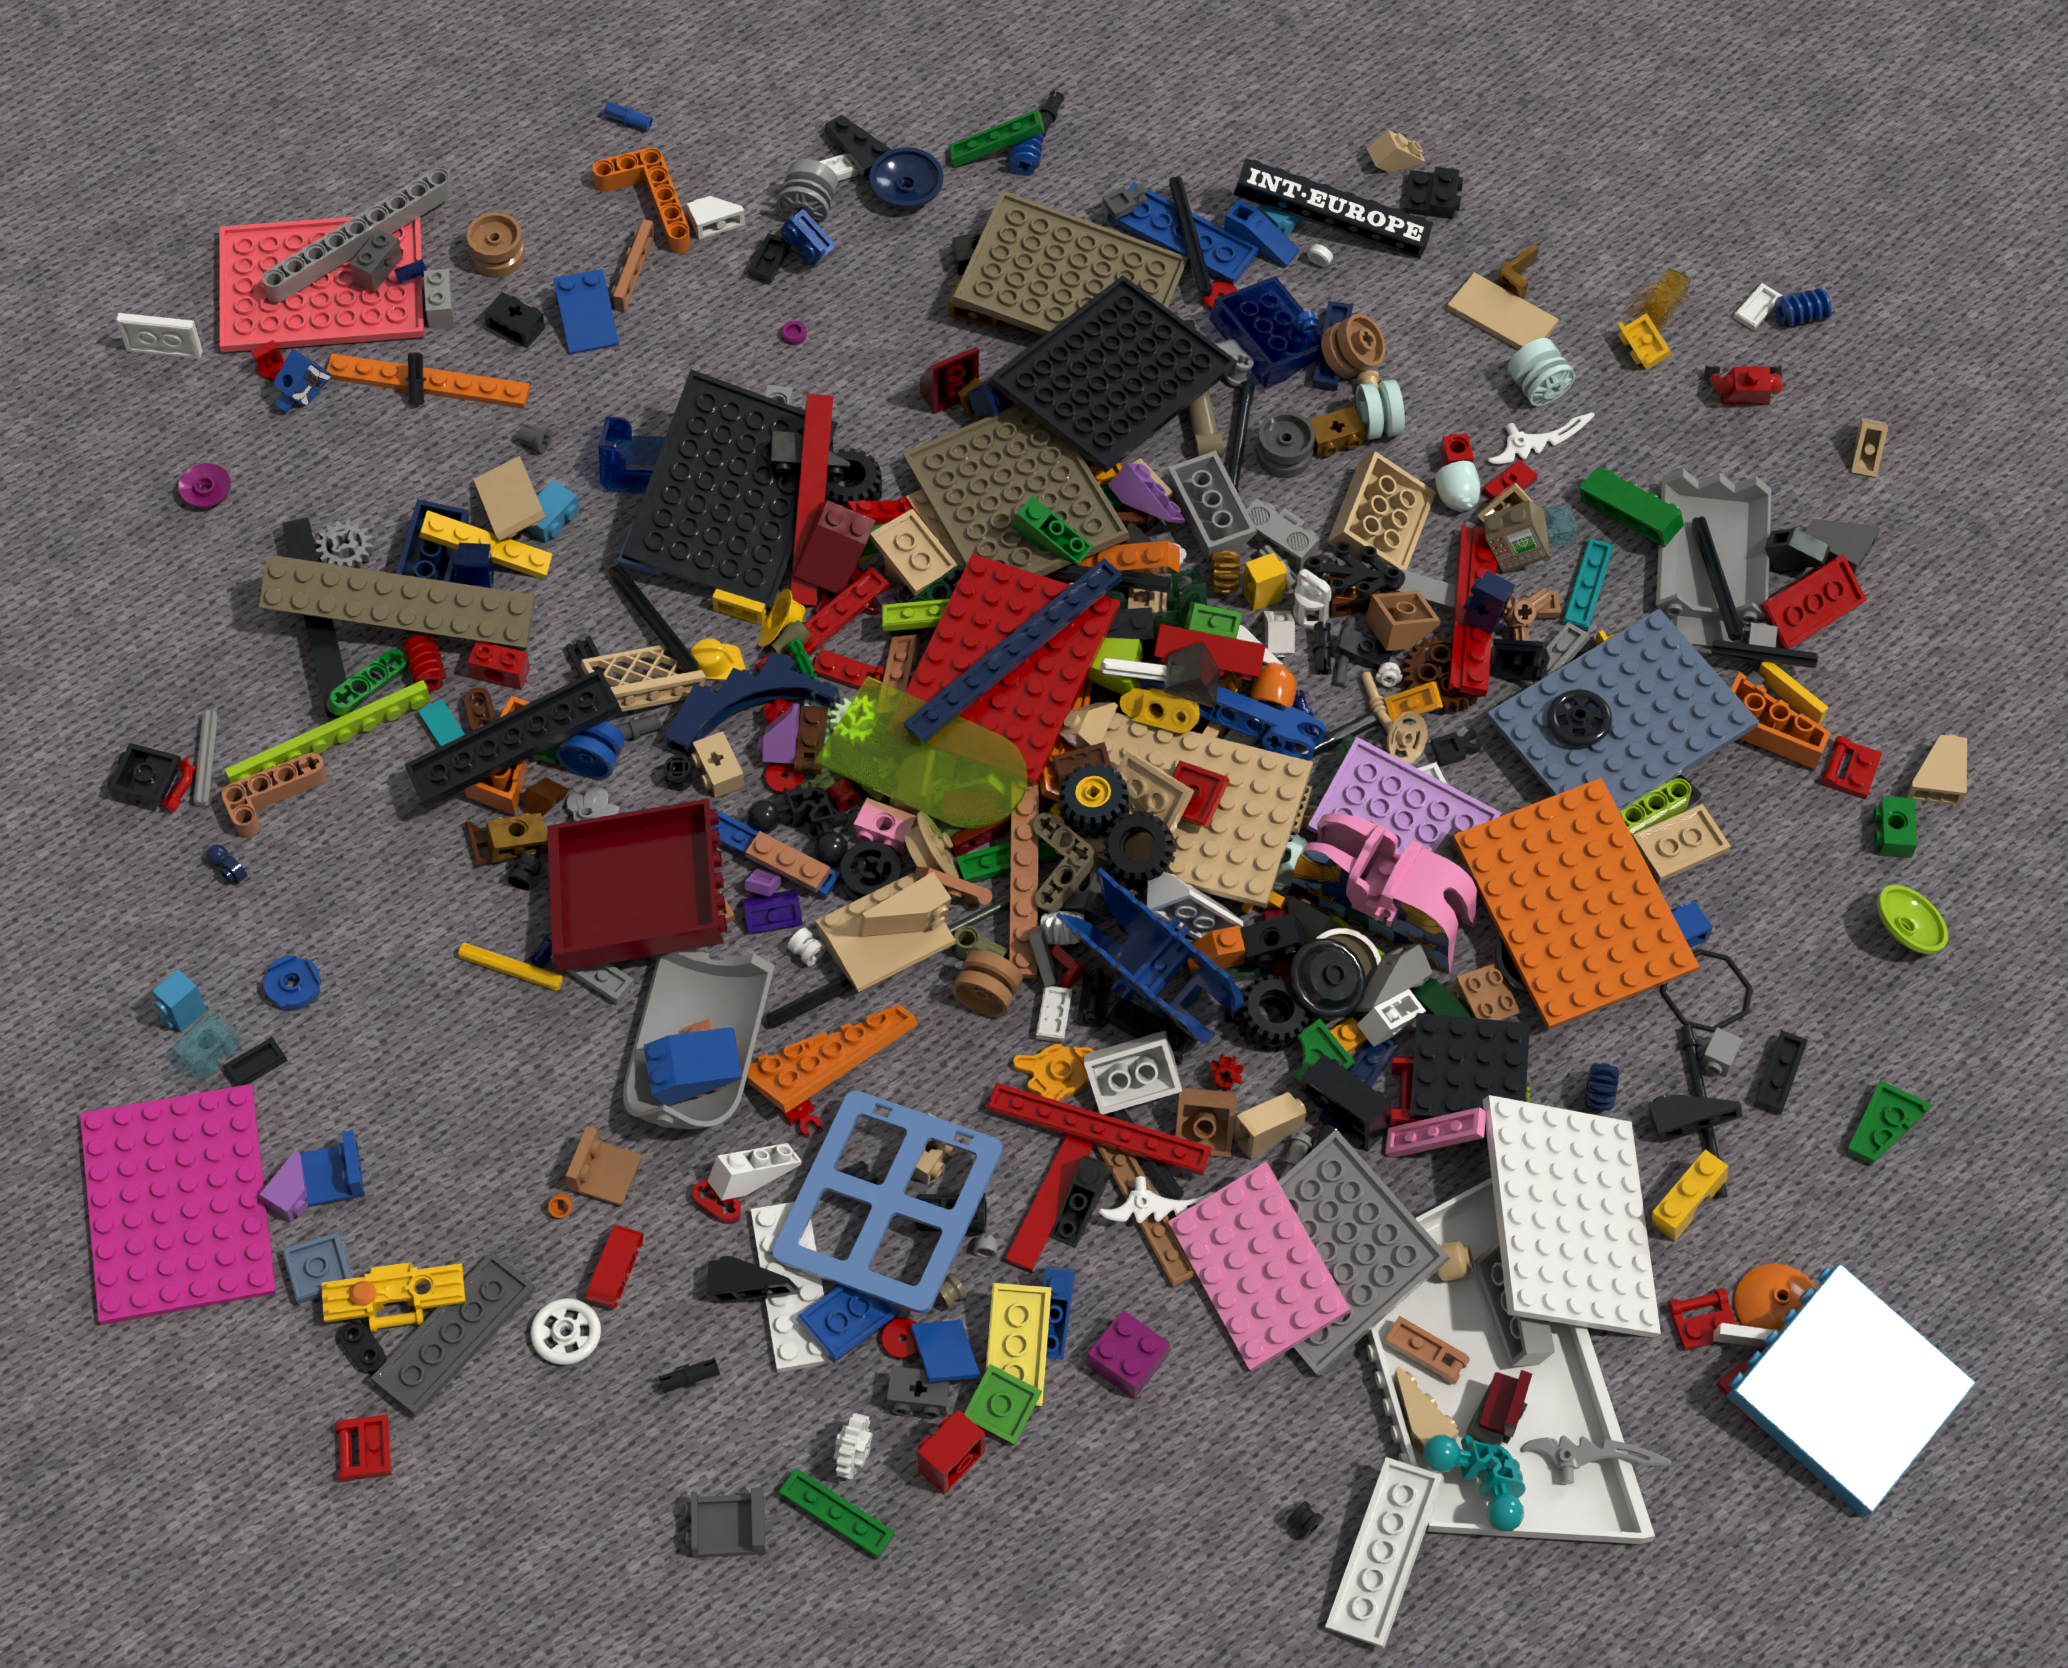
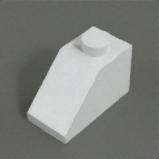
M712 196L687 203L688 218L699 240L745 225L744 209L740 205Z
M1290 610L1264 611L1266 648L1275 657H1286L1288 653H1295V621Z

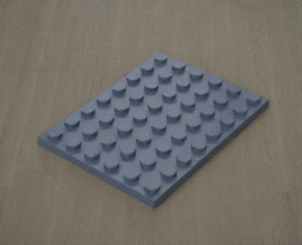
M1660 608L1487 712L1488 720L1552 796L1602 778L1619 812L1752 731L1759 724V720ZM1582 689L1601 696L1609 705L1612 713V726L1608 734L1600 742L1586 747L1571 746L1557 739L1549 728L1547 713L1553 700L1560 694L1570 690ZM1570 701L1565 704V707L1569 710L1576 703ZM1587 702L1584 705L1588 707L1591 711H1594L1597 708L1590 702ZM1576 715L1579 719L1584 718L1582 715ZM1566 716L1558 717L1560 726L1567 725ZM1593 719L1591 727L1598 729L1601 721ZM1573 730L1572 735L1585 736V730Z

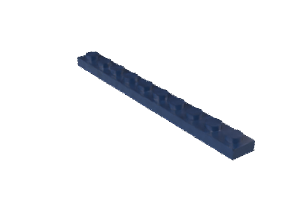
M1103 558L904 722V728L922 745L925 744L1123 580L1122 573Z

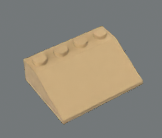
M1374 451L1358 463L1327 543L1334 548L1339 542L1348 543L1351 546L1350 553L1358 560H1361V549L1364 546H1373L1377 550L1376 556L1384 564L1407 571L1436 491Z
M913 873L815 920L820 940L826 945L827 952L858 992L956 944L946 923H943L938 928L932 929L930 927L925 931L873 936H861L859 933L862 913L918 881Z

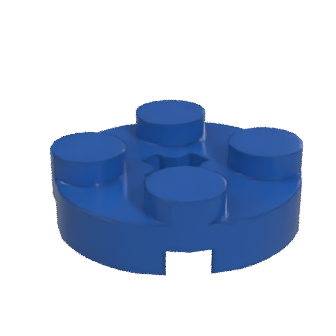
M289 955L274 961L267 969L268 973L263 981L265 993L270 1002L283 1011L303 1008L320 994L321 978L317 967L309 959L304 960L297 958V956ZM290 978H293L294 981L300 980L295 987L286 986Z

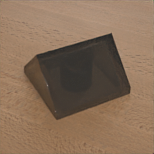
M1204 642L1168 653L1163 692L1215 708L1219 667Z

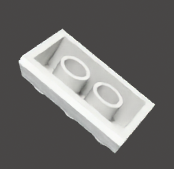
M1162 874L1148 881L1147 907L1157 917L1162 918L1167 923L1174 917L1178 919L1180 924L1176 928L1181 930L1182 926L1185 925L1189 929L1188 935L1196 940L1213 930L1238 925L1239 928L1243 927V921L1230 910L1213 900L1210 896L1203 894L1193 886L1178 879L1173 874Z
M1166 1030L1085 1054L1084 1065L1100 1114L1104 1115L1182 1092L1175 1058Z

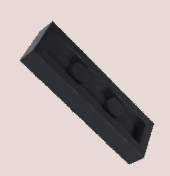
M1781 1030L1754 1105L1780 1115L1782 1114L1808 1042L1807 1039Z

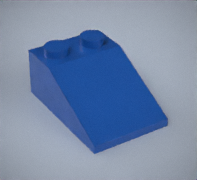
M603 269L553 278L556 300L569 354L618 346L619 341Z
M732 1027L668 1035L644 1044L651 1095L666 1106H671L743 1079L735 1031Z

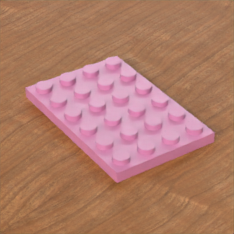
M1264 1162L1168 1221L1250 1371L1258 1369L1352 1312L1267 1162Z

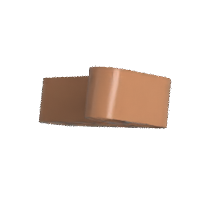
M307 753L227 785L222 791V799L236 833L242 838L255 836L260 829L256 810L324 783L327 778V772L323 758L317 753Z

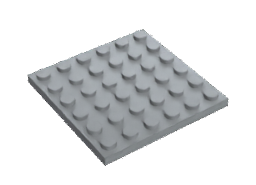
M1337 1129L1279 1180L1286 1196L1352 1312L1294 1346L1296 1351L1318 1376L1451 1259Z

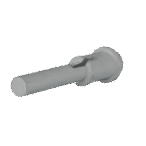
M1297 1132L1295 1136L1291 1137L1290 1141L1292 1144L1286 1158L1283 1160L1285 1167L1279 1180L1305 1157L1307 1150L1312 1148V1139L1308 1135Z

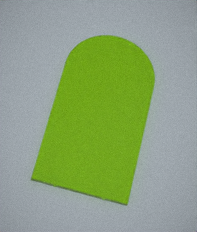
M868 676L815 759L816 764L957 827L980 828L1001 821L1015 810L1025 794L1028 775L1021 752L1010 740L957 716L922 745L904 728V722L928 702Z

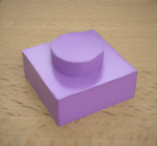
M756 869L745 880V890L755 892L759 896H771L781 885L782 875Z

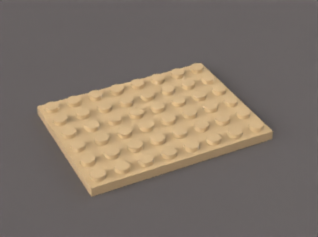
M1115 712L1102 742H1105L1114 773H1116L1126 751H1133L1170 776L1173 775L1179 760L1224 775L1230 780L1208 829L1183 820L1179 821L1173 833L1175 839L1173 841L1176 845V852L1173 853L1175 860L1173 863L1170 862V870L1167 873L1164 871L1162 874H1173L1198 891L1267 908L1311 775L1313 762L1192 731L1186 733L1169 731L1132 721V717ZM1128 792L1129 814H1134V811L1137 810L1145 813L1146 811L1137 799H1133ZM1137 833L1130 837L1125 845V856L1131 862H1142L1148 859L1155 848L1154 838L1148 833ZM1103 834L1098 835V839H1092L1091 835H1087L1086 838L1081 837L1097 851L1098 857L1105 861L1107 860L1103 849H1105ZM1065 835L1061 838V848L1067 847L1071 843V835ZM1079 848L1075 851L1080 857H1088ZM1055 849L1056 854L1062 855Z

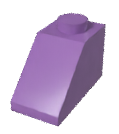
M793 704L766 727L764 736H759L758 752H763L762 762L794 764L799 730V704Z
M296 1150L259 1194L262 1202L266 1204L268 1209L289 1222H292L296 1216L300 1217L303 1215L308 1207L303 1162L300 1153Z

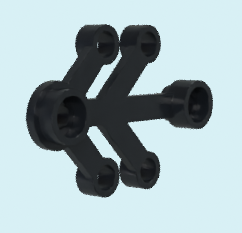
M1345 542L1336 544L1334 555L1336 558L1342 559L1348 566L1326 564L1316 556L1309 557L1303 564V569L1308 570L1318 578H1322L1323 573L1347 576L1345 579H1331L1330 588L1331 593L1334 595H1342L1345 590L1356 585V596L1361 599H1367L1372 593L1382 588L1388 591H1396L1405 582L1404 572L1396 567H1388L1376 556L1377 550L1373 546H1364L1361 549L1360 558L1363 562L1369 563L1375 570L1368 569L1350 553L1351 546ZM1369 579V580H1375V581L1369 583V582H1366L1365 580Z

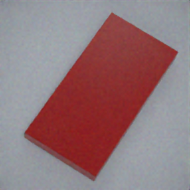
M1842 554L1761 603L1760 607L1769 625L1778 627L1776 639L1780 647L1790 649L1864 603L1867 599L1845 555Z

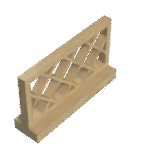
M664 644L581 660V667L586 675L595 671L591 667L599 666L606 669L603 674L608 684L614 686L610 688L622 712L686 700L694 684L703 687L706 679L702 670L676 674L677 668L685 670L676 659L665 656L670 651ZM648 657L654 659L655 662L652 665L640 659ZM625 662L630 664V667L626 669L616 665V663ZM662 662L672 666V669L668 671L658 667V665ZM635 667L648 671L645 676L633 670ZM612 671L623 675V678L619 680L608 675ZM653 673L662 676L656 679L650 678ZM628 678L639 681L630 684L626 683Z

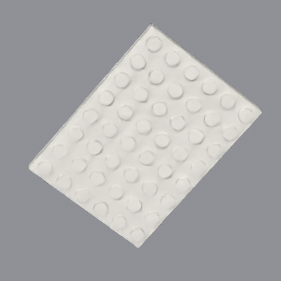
M1488 1095L1483 1099V1108L1486 1111L1485 1125L1508 1315L1645 1337L1660 1335L1661 1331L1632 1122Z

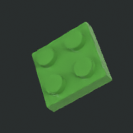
M989 1364L964 1415L982 1428L1016 1444L1042 1390Z

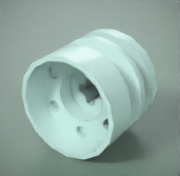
M1548 338L1536 339L1522 347L1511 358L1507 368L1510 376L1518 386L1522 387L1524 395L1527 396L1530 403L1534 406H1542L1561 397L1571 387L1576 376L1572 367L1568 365L1565 358L1561 357L1560 351L1551 339Z

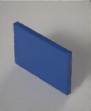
M961 1320L911 1324L910 1330L928 1382L979 1378L980 1371L978 1370Z

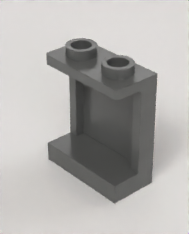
M763 1487L751 1488V1494L699 1497L697 1491L691 1492V1501L685 1502L686 1520H691V1530H686V1549H692L693 1558L766 1554Z

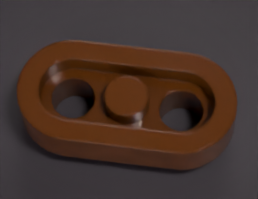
M484 688L469 690L464 697V703L470 730L473 731L482 724H488L496 720L490 693ZM477 702H482V703H483L482 705H479V706H475V705H474V704L477 703Z

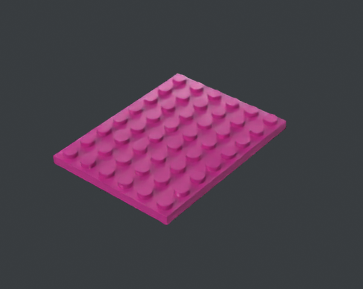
M252 1084L80 1113L98 1322L100 1326L277 1294L267 1207L259 1195L264 1189Z

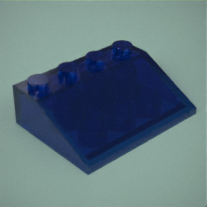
M1276 276L1215 298L1209 320L1225 340H1236L1239 346L1252 357L1254 364L1250 371L1264 388L1286 381L1323 354L1321 346L1322 331L1318 327L1309 334H1304L1303 331L1299 332L1297 330L1295 319L1305 311Z

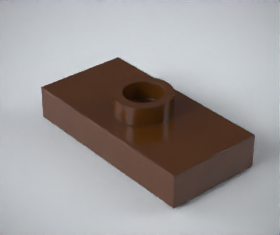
M1105 742L1052 756L1059 784L1062 783V780L1066 781V775L1069 772L1075 773L1074 768L1078 766L1081 769L1085 768L1086 763H1091V766L1103 763V768H1107L1108 765L1112 767Z

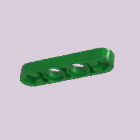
M390 649L336 687L329 695L327 708L335 715L349 713L401 675L407 665L406 655L397 649ZM394 661L398 662V663L392 664V665L389 667V669L387 668L389 662H394ZM376 671L382 675L383 679L376 680L371 677L369 672ZM351 685H361L365 692L358 693L353 690ZM345 696H347V699H346L345 703H343V702L337 703V702H336V701H338V702L341 701L342 699L345 698Z

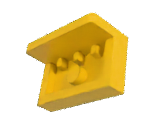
M1647 313L1624 326L1622 321L1618 323L1621 329L1618 336L1625 347L1630 344L1633 348L1629 353L1637 365L1642 363L1644 368L1648 370L1672 355V352Z

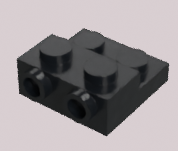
M1435 167L1434 173L1410 170L1404 213L1453 219L1454 210L1459 211L1461 196H1456L1457 191H1462L1463 177H1459V170Z
M129 743L126 751L122 752L119 757L118 768L115 774H112L108 780L107 787L112 799L135 805L142 801L161 806L181 765V757Z

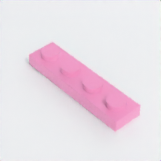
M1478 1107L1390 1127L1387 1133L1385 1154L1395 1158L1484 1138L1486 1111Z

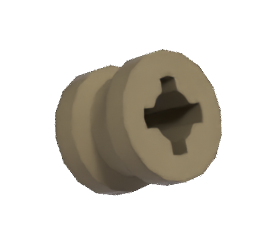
M949 1273L946 1276L937 1295V1300L946 1310L953 1307L956 1300H963L967 1297L964 1286L953 1273Z

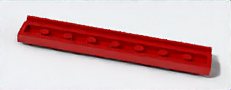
M1462 524L1459 537L1448 690L1456 688L1462 693L1486 697L1489 684L1492 635L1463 621L1467 611L1463 607L1470 594L1473 595L1470 589L1476 578L1482 579L1487 570L1496 575L1497 560L1486 540L1485 528L1478 526L1470 528L1466 527V524Z

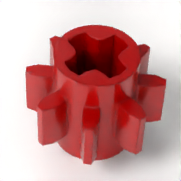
M775 698L774 703H766L762 715L766 716V724L772 723L793 704L779 698Z
M1221 1054L1218 1062L1215 1060L1211 1061L1210 1068L1212 1071L1209 1072L1208 1078L1211 1080L1215 1079L1217 1089L1221 1086L1227 1087L1230 1091L1234 1083L1241 1084L1242 1076L1240 1074L1243 1072L1244 1066L1241 1064L1237 1065L1235 1055L1231 1058Z

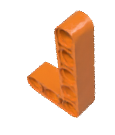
M653 147L601 159L594 163L592 167L594 184L600 191H610L645 182L670 250L680 254L690 249L689 226L660 150Z

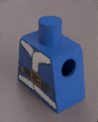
M292 349L273 383L274 386L283 391L274 404L285 412L289 411L295 401L307 406L330 380L332 374L311 359Z

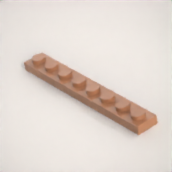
M1011 777L1009 961L1020 970L1023 978L1036 979L1037 961L1029 934L1032 927L1038 926V905L1036 904L1035 896L1038 891L1039 835L1034 831L1033 823L1039 815V783L1034 785Z

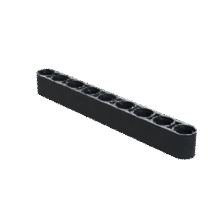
M305 517L283 522L290 558L319 562L309 518ZM303 615L327 717L335 716L327 708V700L330 693L347 679L333 620ZM345 696V698L342 699L341 701H339V702L336 701V702H337V703H340V702L345 703V701H346V699H347V696Z

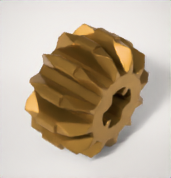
M1230 550L1215 551L1210 561V585L1212 591L1220 594L1237 592L1240 584L1239 555L1237 552Z

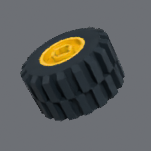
M1086 763L1085 768L1081 769L1080 766L1074 768L1075 773L1069 772L1066 775V781L1062 780L1061 790L1059 791L1060 807L1066 826L1070 825V829L1073 832L1080 831L1081 837L1086 838L1087 835H1091L1092 839H1098V835L1103 834V837H1107L1108 833L1106 830L1108 827H1113V821L1116 818L1120 820L1123 818L1122 814L1129 813V796L1126 781L1122 780V775L1119 771L1114 773V768L1109 765L1107 768H1103V763H1097L1096 766Z

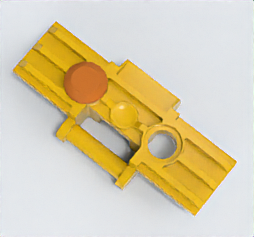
M412 1262L372 1267L370 1274H365V1277L321 1283L324 1322L369 1317L371 1333L378 1332V1329L417 1323L420 1326L425 1321L424 1309L466 1303L462 1263L424 1269L414 1267ZM421 1282H427L431 1285L429 1292L423 1295L417 1294L416 1285ZM407 1301L409 1307L415 1306L416 1312L377 1317L378 1311L385 1310L386 1303Z

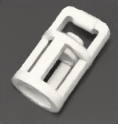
M1306 569L1301 570L1298 574L1293 616L1299 625L1305 628H1314L1315 623L1324 621L1325 624L1329 618V602L1332 591L1324 580ZM1308 610H1319V619L1307 621Z

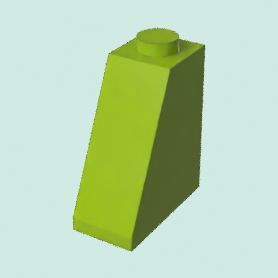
M1105 638L1087 679L1121 695H1124L1133 688H1137L1139 678L1103 674L1101 672V663L1104 658L1142 662L1144 654L1140 640Z

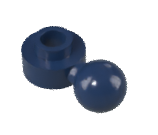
M216 844L207 850V861L213 866H221L220 873L229 883L235 881L239 884L247 877L244 868L235 858L228 856V851L224 846Z

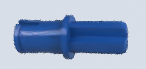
M608 102L604 108L605 116L624 122L625 126L629 124L648 132L653 123V117L636 112L633 107L625 108Z

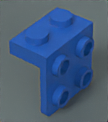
M804 209L800 210L795 216L791 215L788 217L780 229L784 240L790 245L793 244L800 251V257L806 263H811L813 266L818 264L837 246Z

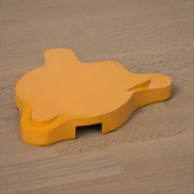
M1054 1044L1036 1055H1016L1013 1059V1068L1018 1072L1033 1076L1027 1082V1090L1029 1092L1061 1102L1085 1087L1089 1077L1084 1065L1085 1054L1094 1051L1089 1047L1078 1048L1074 1046L1073 1049L1063 1047L1062 1044Z

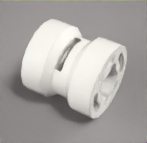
M807 928L797 931L787 946L793 954H799L802 962L807 966L814 965L824 955L827 948L821 940H815L813 934Z

